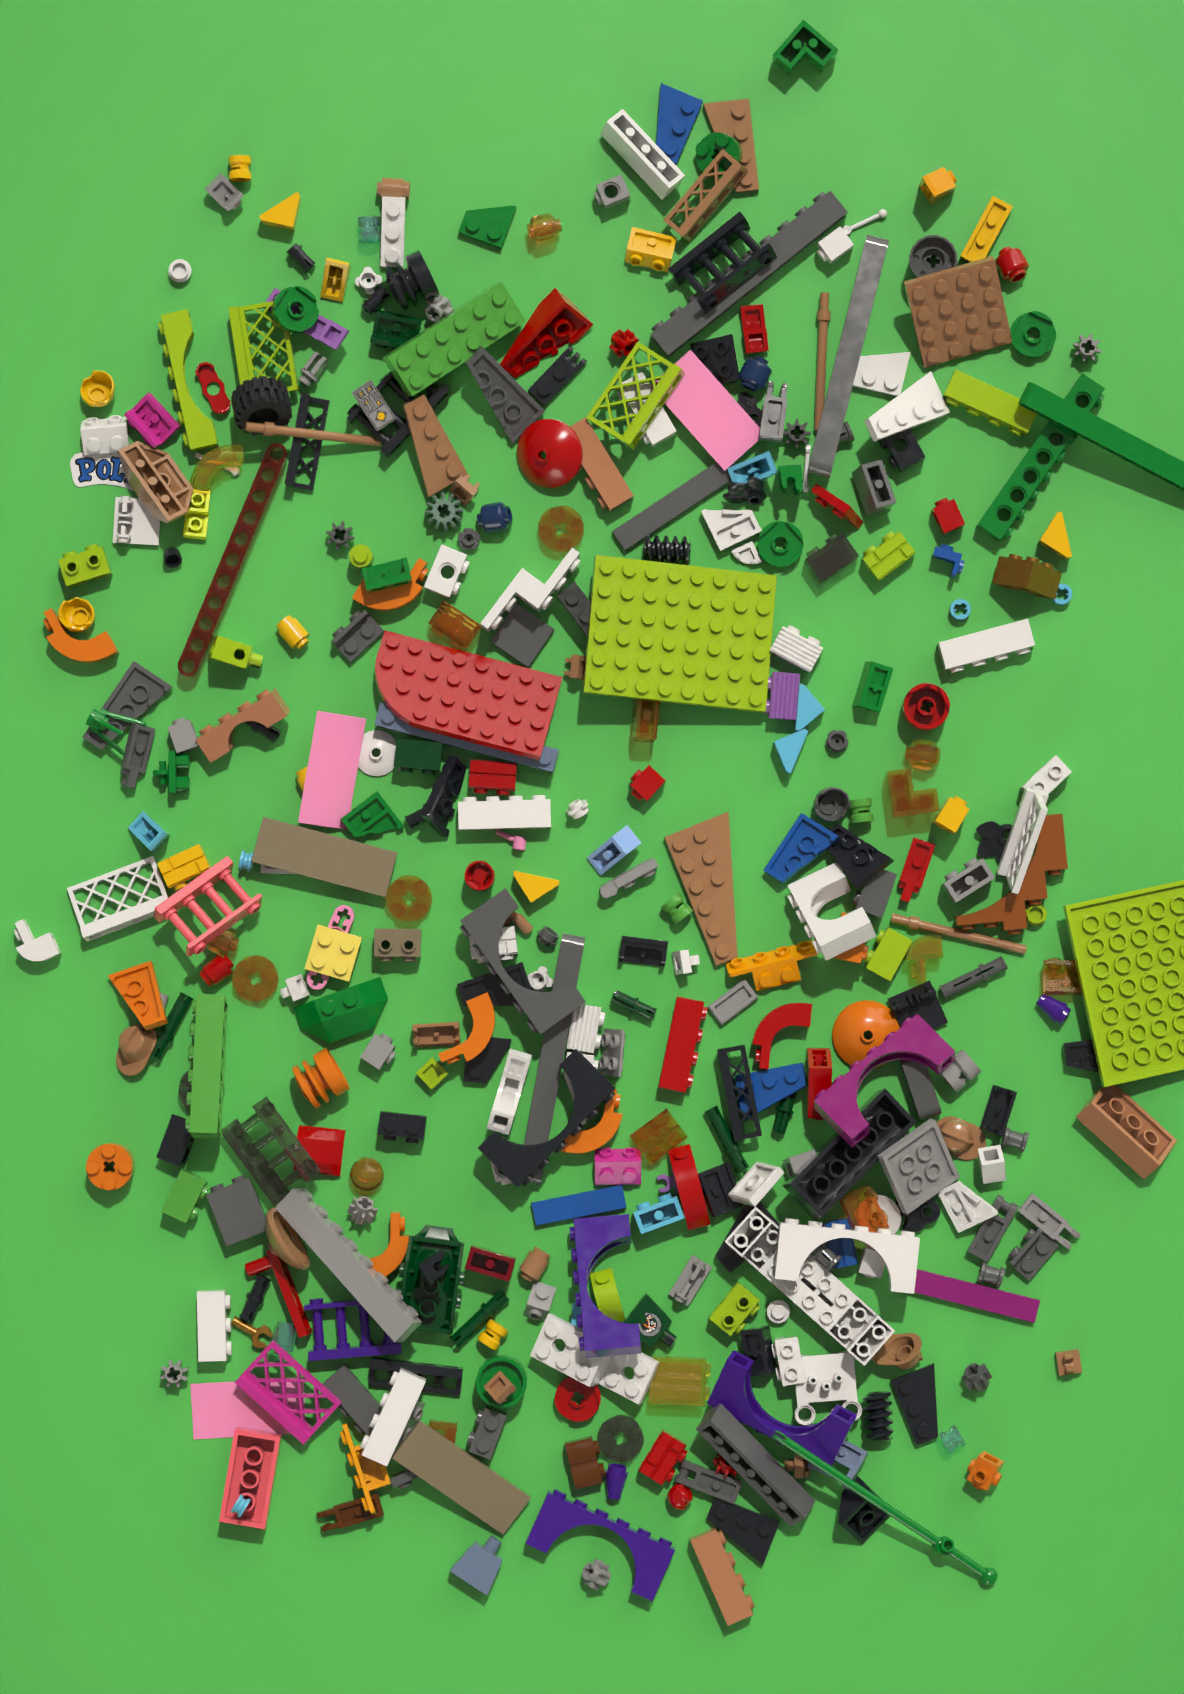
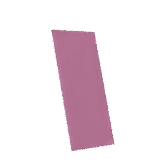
M690 350L675 363L682 368L685 375L665 404L725 471L759 441L760 428Z
M317 711L298 823L347 830L346 825L340 818L351 810L366 718Z
M235 1381L190 1384L193 1440L233 1437L236 1427L277 1434H291L234 1383ZM270 1382L271 1390L274 1393H282V1382ZM286 1382L287 1393H298V1383ZM302 1382V1390H303V1393H304V1382ZM287 1398L288 1406L292 1409H300L299 1398Z

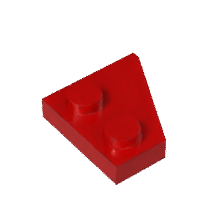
M817 483L811 489V492L816 496L815 501L823 508L828 506L832 509L831 512L841 520L845 519L857 529L863 524V521L851 506Z

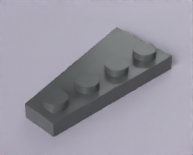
M481 346L465 363L509 440L514 443L523 431L534 423L545 410Z
M133 661L102 708L112 713L138 719L166 694L172 686ZM107 717L110 719L109 724L121 731L126 730L131 725L129 722ZM89 726L83 738L100 750L106 748L109 744L98 734L90 731L92 727ZM107 728L102 731L112 741L119 736V734Z

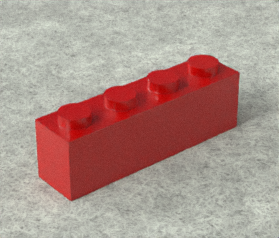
M676 997L658 1087L685 1093L687 1088L691 1089L694 1075H690L691 1065L696 1066L698 1052H694L696 1043H701L703 1030L699 1029L700 1021H705L708 1007H704V1002Z

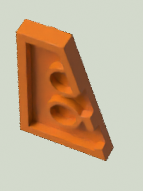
M152 961L108 975L145 1030L168 1023Z

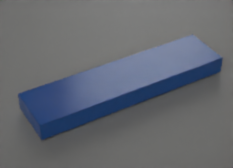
M622 1185L531 1202L536 1225L627 1208Z

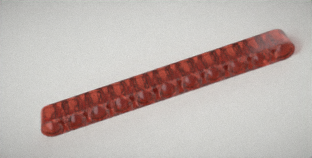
M280 443L271 444L265 452L178 661V670L185 677L192 678L200 672L288 460V452ZM281 449L283 457L280 460L272 459L271 453L273 450ZM266 470H272L275 474L273 480L264 481L262 478L263 473ZM258 491H263L266 494L265 500L260 503L255 502L254 494ZM250 512L257 515V519L253 524L245 522V516ZM242 533L248 536L247 543L238 545L236 537ZM237 555L239 563L233 567L227 564L228 557ZM222 576L230 578V584L225 588L220 587L218 584ZM213 597L221 599V606L217 609H212L209 605ZM205 618L212 620L213 624L209 630H202L201 622ZM200 639L204 643L203 649L198 652L193 651L192 643ZM186 661H193L195 664V668L191 673H185L183 670V665Z

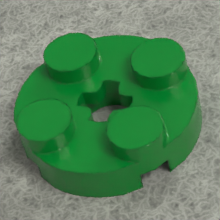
M715 132L705 136L695 149L696 162L699 169L704 172L714 160L715 152L717 150L720 152L722 149L737 162H740L742 159L740 144L735 138L725 133ZM724 157L718 164L719 172L727 171L733 163Z
M288 287L279 292L275 297L271 315L282 329L298 334L309 329L316 322L319 315V309L317 310L316 304L317 300L313 293L304 287ZM299 305L300 315L297 313L294 315L291 312L290 306Z
M1038 311L1020 315L1013 322L1010 329L1012 347L1020 355L1027 358L1042 357L1051 350L1056 341V330L1052 320L1046 314ZM1036 329L1039 339L1029 340L1027 331Z
M777 521L768 524L759 535L757 543L759 554L771 566L782 568L792 565L799 559L803 550V537L800 530L789 522ZM777 538L780 541L785 539L786 549L782 550L780 548L777 550L775 548V540Z

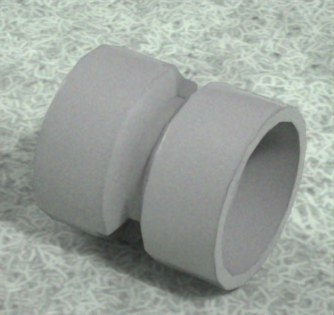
M962 1049L955 1055V1061L940 1074L957 1093L966 1085L967 1079H974L981 1073V1070Z

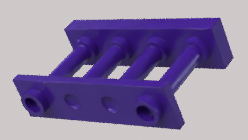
M323 1298L309 1299V1304L304 1305L305 1310L312 1309L315 1345L313 1350L308 1351L309 1361L402 1353V1342H394L385 1331L382 1344H373V1341L370 1339L368 1312L357 1300L323 1302ZM347 1306L359 1307L361 1331L359 1346H350V1343L347 1342L345 1307ZM323 1308L336 1309L338 1333L336 1348H327V1344H324Z

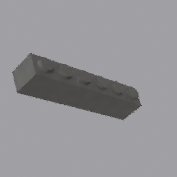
M721 1403L707 1411L696 1430L790 1527L805 1519L815 1503L810 1494Z

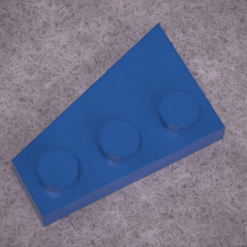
M661 83L656 145L677 165L703 100Z
M801 813L763 871L784 884L839 840L840 837Z
M804 1063L750 1073L758 1113L808 1086ZM742 1074L736 1075V1085L742 1090L747 1083L746 1077ZM747 1087L744 1092L749 1095ZM742 1094L739 1098L740 1108L747 1112L751 1102L750 1099ZM752 1110L749 1113L750 1116H753Z

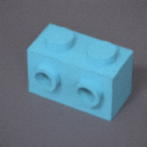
M671 1193L658 1197L659 1202L650 1205L649 1201L636 1205L637 1210H634L633 1214L641 1234L684 1219L676 1195L671 1196Z

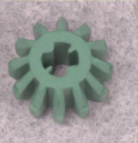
M441 492V500H438L437 496L433 495L432 499L435 504L426 503V506L432 510L425 511V516H433L427 521L430 525L437 521L434 529L438 530L442 524L444 532L448 531L447 524H450L455 529L456 524L453 521L462 522V518L456 514L464 513L463 508H456L461 504V501L456 500L452 503L454 499L453 494H450L448 500H445L444 492ZM441 507L442 509H444L443 507H448L450 515L448 517L445 515V518H442L438 510Z

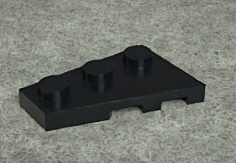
M449 755L446 763L443 765L442 771L433 785L432 792L420 814L440 836L448 838L450 831L446 829L449 817L453 818L455 809H453L454 798L460 794L466 772V766L456 756Z
M837 823L829 829L838 835L840 839L831 845L828 850L857 889L894 862L892 858L866 843Z
M759 1202L755 1207L779 1226L777 1220ZM744 1205L724 1241L754 1209L753 1206ZM723 1241L715 1256L732 1273L746 1259L741 1257Z
M934 1363L891 1379L916 1445L938 1437Z
M714 1497L707 1515L708 1520L762 1565L764 1564L780 1521Z

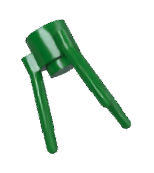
M94 708L86 721V725L92 727L90 731L98 734L121 755H124L125 752L102 732L107 728L121 736L124 734L123 731L109 724L110 719L107 717L146 726L147 723L109 712L103 708L101 711Z

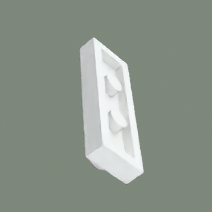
M382 197L380 266L389 265L390 267H395L394 262L398 261L404 267L406 197Z

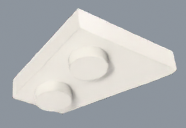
M960 1181L947 1186L938 1193L958 1233L998 1214L994 1207Z

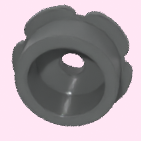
M465 528L463 532L458 534L460 547L464 550L476 549L479 545L480 534L474 531L473 528Z
M832 730L828 733L826 745L833 752H841L843 748L845 749L848 746L849 741L844 731Z
M544 926L542 930L537 931L539 935L538 940L545 946L549 947L550 944L554 946L557 944L556 940L559 938V935L550 927Z

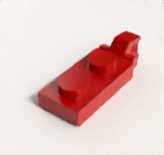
M913 837L899 878L898 887L903 888L899 900L908 903L912 892L918 894L936 844Z

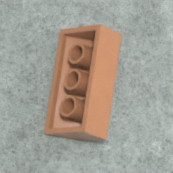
M1118 1085L1101 1086L1076 1115V1118L1143 1179L1160 1166L1177 1142L1167 1130Z

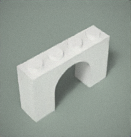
M837 862L787 885L791 893L787 897L792 907L798 908L795 912L800 922L807 924L803 927L809 939L814 937L815 940L812 941V944L817 954L822 952L825 960H829L876 937L863 907L833 920H824L817 917L819 910L826 903L851 891L846 876Z

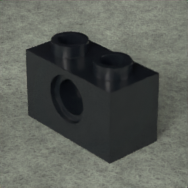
M911 429L878 440L882 449L887 448L890 454L888 460L894 470L897 468L899 472H902L925 459V455ZM897 440L903 441L906 444V449L902 452L895 450L894 442Z

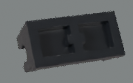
M622 936L619 961L665 967L668 941Z
M993 1085L979 1129L1004 1136L1017 1092Z
M174 1114L171 1115L156 1158L185 1167L195 1140L185 1128L186 1118Z
M442 1249L424 1259L418 1265L430 1285L435 1283L438 1277L445 1274L449 1267V1264L444 1265L442 1268H440L441 1263L435 1264L445 1255Z
M770 1326L752 1327L740 1331L744 1356L754 1360L751 1377L768 1375L775 1372L776 1363L771 1346Z

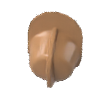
M138 1023L126 1028L120 1034L116 1064L123 1074L133 1076L144 1069L157 1042V1034L154 1028L145 1030L142 1024Z
M952 1116L944 1117L936 1122L952 1156L964 1160L976 1159L978 1157V1148L986 1146L985 1134L972 1123Z
M915 1333L892 1334L871 1359L878 1365H895L900 1369L912 1368L918 1361L923 1360L921 1353L922 1341L919 1335Z

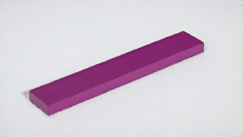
M917 1269L915 1293L1035 1323L1040 1304L1039 1299Z

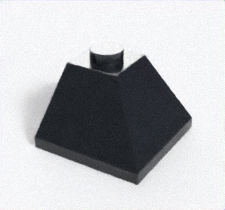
M857 1477L854 1480L856 1483H858L859 1485H861L862 1487H864L865 1489H867L868 1491L882 1499L860 1477ZM845 1489L841 1495L838 1523L863 1544L890 1516L852 1490Z

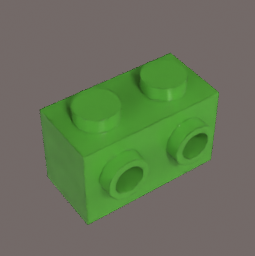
M181 1169L161 1212L184 1223H188L189 1219L194 1220L199 1210L196 1207L199 1198L204 1199L209 1187L206 1186L208 1180L185 1169Z

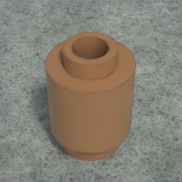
M382 178V182H377V196H381V201L383 196L406 197V200H409L410 181L400 178Z
M535 1246L533 1251H529L519 1267L522 1271L520 1276L530 1282L534 1279L538 1281L550 1263L548 1260L551 1256Z

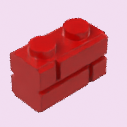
M471 760L469 788H474L473 793L487 794V789L497 790L496 794L510 795V791H515L517 763Z
M662 1429L638 1471L663 1485L664 1481L669 1483L675 1474V1470L672 1468L677 1461L681 1463L688 1452L685 1450L686 1443Z

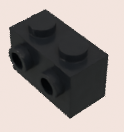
M380 1111L378 1135H383V1140L396 1141L397 1137H405V1142L419 1143L420 1139H425L427 1116Z

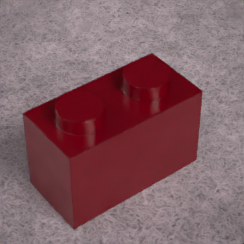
M471 1245L465 1269L509 1282L516 1257Z

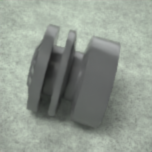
M928 235L919 239L912 247L909 255L910 270L914 278L958 266L957 252L953 244L939 235ZM932 256H935L937 261L940 262V264L935 265V268H932L930 263H927V260H931Z

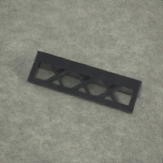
M301 393L295 428L307 429L312 424H315L318 430L325 431L330 400L314 398L311 395ZM311 403L324 405L323 413L314 419L309 412ZM309 416L312 421L307 424ZM321 419V424L319 426L317 424V421ZM293 437L285 485L287 487L313 491L323 440L313 439L309 441L308 438H305L308 443L303 446L304 438ZM317 441V445H316V449H315L312 444ZM310 446L315 452L313 460L306 464L301 458L303 450ZM300 461H301L304 466L299 469V465H300ZM311 464H313L312 472L308 468ZM304 469H307L311 475L309 485L296 483L298 473Z
M745 1044L718 1049L717 1053L734 1140L762 1136ZM740 1050L742 1061L736 1067L731 1063L729 1052ZM742 1064H743V1066H744V1071H745V1072H743L742 1070H740V1067L742 1066ZM737 1072L746 1077L747 1083L742 1090L735 1083L734 1076ZM747 1087L749 1095L744 1092ZM742 1094L750 1099L751 1102L747 1112L740 1109L739 1098ZM751 1110L753 1112V1117L749 1115ZM746 1117L755 1123L756 1132L745 1134L743 1122Z
M371 1357L368 1385L392 1388V1385L388 1382L393 1375L391 1371L399 1372L400 1368H403L412 1373H417L418 1376L426 1374L432 1375L435 1378L436 1382L430 1387L424 1386L422 1391L451 1395L461 1394L464 1367ZM375 1369L386 1370L390 1377L384 1382L374 1381ZM445 1377L457 1378L456 1390L447 1389L441 1381ZM439 1383V1385H440L442 1388H436V1387H434V1386Z

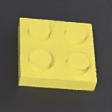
M317 925L305 969L349 982L362 937Z

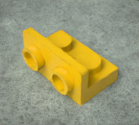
M632 227L624 261L634 266H643L656 271L669 272L668 268L671 265L677 237Z

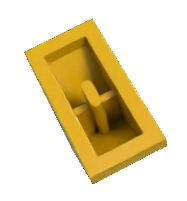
M294 193L259 216L261 222L265 225L295 231L302 200L299 193Z
M326 258L320 297L343 302L351 270L349 263Z
M1057 512L1038 543L1066 560L1070 559L1072 554L1062 512Z
M514 871L513 874L531 903L559 886L560 882L559 880Z

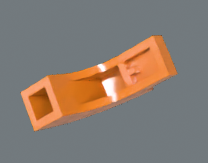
M420 558L417 560L410 572L413 583L372 593H367L363 578L352 599L360 605L376 611H392L405 607L413 602L423 591L424 588L417 584L418 580L422 582L429 571L426 568L428 564Z
M51 608L43 612L46 617L43 619L45 626L49 632L54 631L53 634L46 638L64 656L79 662L94 663L106 660L119 653L107 631L89 640H77L67 634L54 609Z
M488 992L466 1001L473 1017L472 1032L462 1044L439 1053L441 1062L447 1061L448 1064L460 1060L459 1055L462 1053L466 1061H469L480 1054L487 1046L495 1027V1011Z
M617 1089L613 1090L615 1096L605 1104L604 1114L599 1123L590 1129L580 1130L574 1137L570 1134L564 1140L566 1145L561 1149V1152H590L603 1146L613 1137L622 1119V1113L614 1112V1108H619L621 1095L616 1094Z
M391 1212L390 1243L387 1249L379 1256L369 1258L373 1262L372 1267L384 1276H387L398 1267L407 1252L409 1235H401V1231H405V1217H401V1212Z

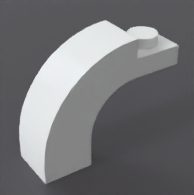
M514 1049L509 1050L487 1129L509 1135L531 1061V1054Z

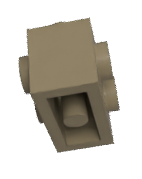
M374 929V956L379 957V961H393V957H402V961H416V957H421L422 929ZM384 941L390 942L388 949L383 948ZM408 941L413 942V948L410 950L406 948V942Z

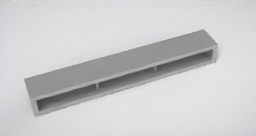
M293 1188L275 1209L394 1342H404L422 1323L417 1317V1311L404 1303L401 1293L396 1289H392L387 1284L388 1279L372 1267L373 1262L367 1256H362L357 1250V1244L345 1237L342 1233V1227L328 1218V1212L312 1200L313 1195L307 1189Z

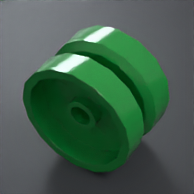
M495 1355L487 1359L480 1366L476 1377V1389L480 1398L488 1405L496 1408H508L516 1404L523 1397L527 1386V1374L523 1365L516 1358L508 1355ZM499 1371L504 1373L516 1387L515 1392L511 1393L506 1398V1401L501 1404L497 1403L484 1388Z

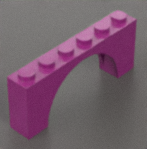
M918 1014L913 1018H907L901 1024L899 1030L889 1033L880 1046L871 1048L861 1062L858 1060L853 1063L849 1072L844 1076H838L830 1088L827 1090L823 1089L816 1095L814 1100L815 1110L851 1147H854L869 1134V1124L859 1110L857 1094L864 1078L873 1069L887 1062L908 1060L923 1064L939 1075L955 1061V1050Z

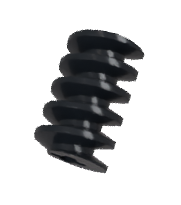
M646 535L644 560L648 558L649 561H654L657 558L658 562H663L664 558H666L668 563H672L675 558L677 564H681L682 560L685 559L686 564L690 565L691 541L688 543L686 536H683L679 543L677 536H674L672 542H669L668 536L665 535L663 541L660 542L659 536L656 535L653 542H651L649 535Z
M868 1392L869 1396L863 1398L862 1401L869 1403L863 1410L870 1412V1415L863 1417V1419L870 1421V1424L864 1426V1429L870 1430L871 1433L865 1435V1438L869 1440L893 1439L887 1436L894 1432L892 1428L887 1427L893 1423V1420L886 1418L892 1414V1410L886 1408L892 1405V1402L885 1399L891 1396V1392Z

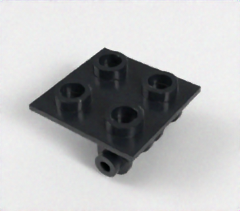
M732 334L690 344L691 351L720 384L727 382L735 383L740 380Z
M930 980L888 998L900 1028L907 1018H913L916 1014L932 1029L948 1023Z

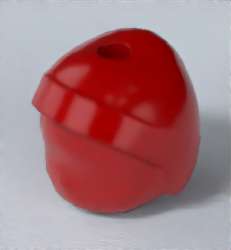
M678 1483L668 1491L667 1499L673 1508L683 1510L693 1500V1494L687 1486Z

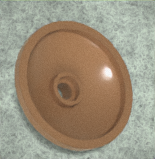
M275 1208L268 1210L266 1214V1234L270 1242L267 1245L274 1256L278 1255L285 1263L297 1269L305 1270L310 1267L307 1250L297 1232Z

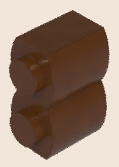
M592 1436L565 1442L575 1489L603 1483L602 1477H605L606 1473L603 1463H598L597 1454H601L598 1440L593 1441Z

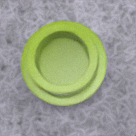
M1042 904L1028 905L1025 908L1028 924L1038 926L1045 922L1047 911Z

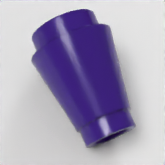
M1044 993L1036 1002V1005L1054 1023L1062 1024L1071 1012V1009L1067 1007L1068 1004Z
M612 1463L605 1470L608 1498L621 1499L628 1476L627 1466Z

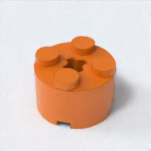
M107 1143L98 1146L90 1153L85 1168L90 1181L95 1186L104 1190H115L126 1185L134 1175L135 1162L132 1153L125 1146L117 1143ZM113 1161L115 1163L113 1166L115 1171H107L106 1162L110 1163Z

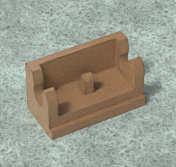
M459 1022L412 1024L414 1047L461 1044Z

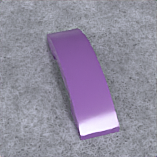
M274 288L266 302L274 301L277 294L281 291ZM299 305L290 306L291 312L294 315L296 313L300 315ZM318 315L314 325L302 332L337 351L349 330L330 319L328 320Z

